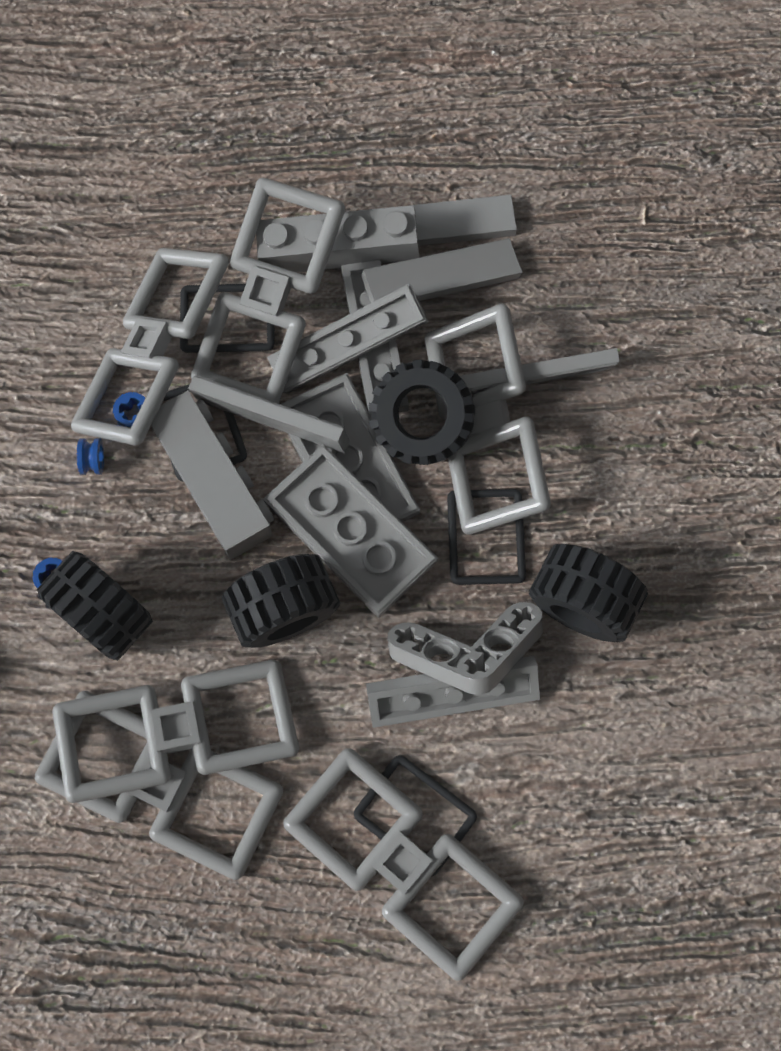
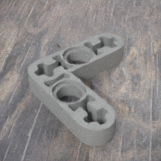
M519 602L511 605L472 647L411 622L400 623L392 627L388 632L389 654L396 662L464 692L474 695L485 694L493 690L540 638L543 633L542 611L537 605L528 602ZM496 644H508L512 646L509 650L506 651H495L491 649V647ZM438 654L452 656L451 659L444 662H437L431 659Z

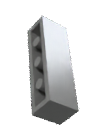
M414 205L345 212L325 269L341 268V265L380 259L381 264L419 258ZM327 214L261 220L256 233L258 260L294 272L307 271Z
M187 390L160 406L151 424V428L231 561L272 537L273 534L269 523L274 521V518L264 500L261 499L255 502L250 494L249 489L254 487L244 467L241 465L235 469L228 456L234 452L224 434L220 432L215 435L208 423L214 419L204 401L200 399L195 402Z

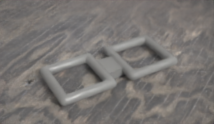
M260 178L256 182L230 258L231 267L237 271L249 274L242 297L227 292H222L218 295L191 373V379L193 376H200L279 404L306 326L304 318L283 310L291 288L313 294L318 290L345 213V205L342 201L268 178ZM269 196L327 214L306 275L248 257ZM230 310L287 329L267 390L209 371Z
M160 248L156 252L123 318L124 327L131 330L122 349L111 348L106 352L72 420L71 428L74 432L134 446L140 445L144 441L179 368V363L175 358L163 355L172 336L190 339L195 335L229 265V259L226 255L171 248ZM168 264L208 268L183 322L143 316ZM118 365L158 372L131 428L91 420Z
M498 304L430 331L425 335L428 361L438 362L446 366L441 344L496 323L508 382L472 395L476 413L474 415L473 430L465 445L456 454L448 458L461 529L467 535L547 511L551 506L534 422L530 417H522L510 422L506 399L522 394L526 389L510 309L506 304ZM435 392L439 416L441 419L446 420L447 407L445 401ZM520 436L533 498L476 516L464 455Z
M272 659L185 677L181 682L184 703L161 708L158 707L156 691L150 685L57 703L53 707L52 713L67 801L78 803L165 784L171 778L167 754L193 749L197 770L202 775L295 756L299 751V743L281 663L278 660ZM267 678L280 741L212 756L200 691ZM140 704L152 769L81 783L71 718Z
M81 691L75 699L95 696V694L89 691ZM124 708L95 713L146 738L143 717ZM86 715L71 718L74 737ZM55 736L35 773V781L39 785L65 797L62 776L55 773L60 765ZM147 743L131 773L152 769ZM193 749L190 750L181 769L169 764L171 778L165 784L120 793L116 802L106 797L78 802V804L114 822L122 823L128 818L137 798L160 809L149 831L150 838L153 841L232 880H239L243 877L283 795V787L281 784L246 767L218 772V774L263 795L232 859L170 829L198 774ZM211 751V752H212V756H213V755H218L217 753Z
M346 748L284 819L283 826L285 830L355 891L362 890L377 872L385 877L397 890L383 906V917L452 979L456 981L463 980L523 907V897L450 834L441 836L427 854L407 836L422 819V809L355 750ZM349 769L401 814V817L357 869L304 823ZM448 856L502 902L458 958L451 954L403 911Z

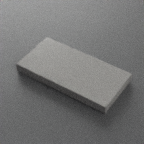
M347 373L280 404L342 426L350 440L345 453L331 448L328 449L401 522L420 514V509L392 456L375 439L377 436L375 431L371 430L369 423L372 419ZM288 434L302 463L321 446Z
M324 444L263 498L266 505L314 554H318L321 557L322 562L377 618L383 615L438 562V557Z

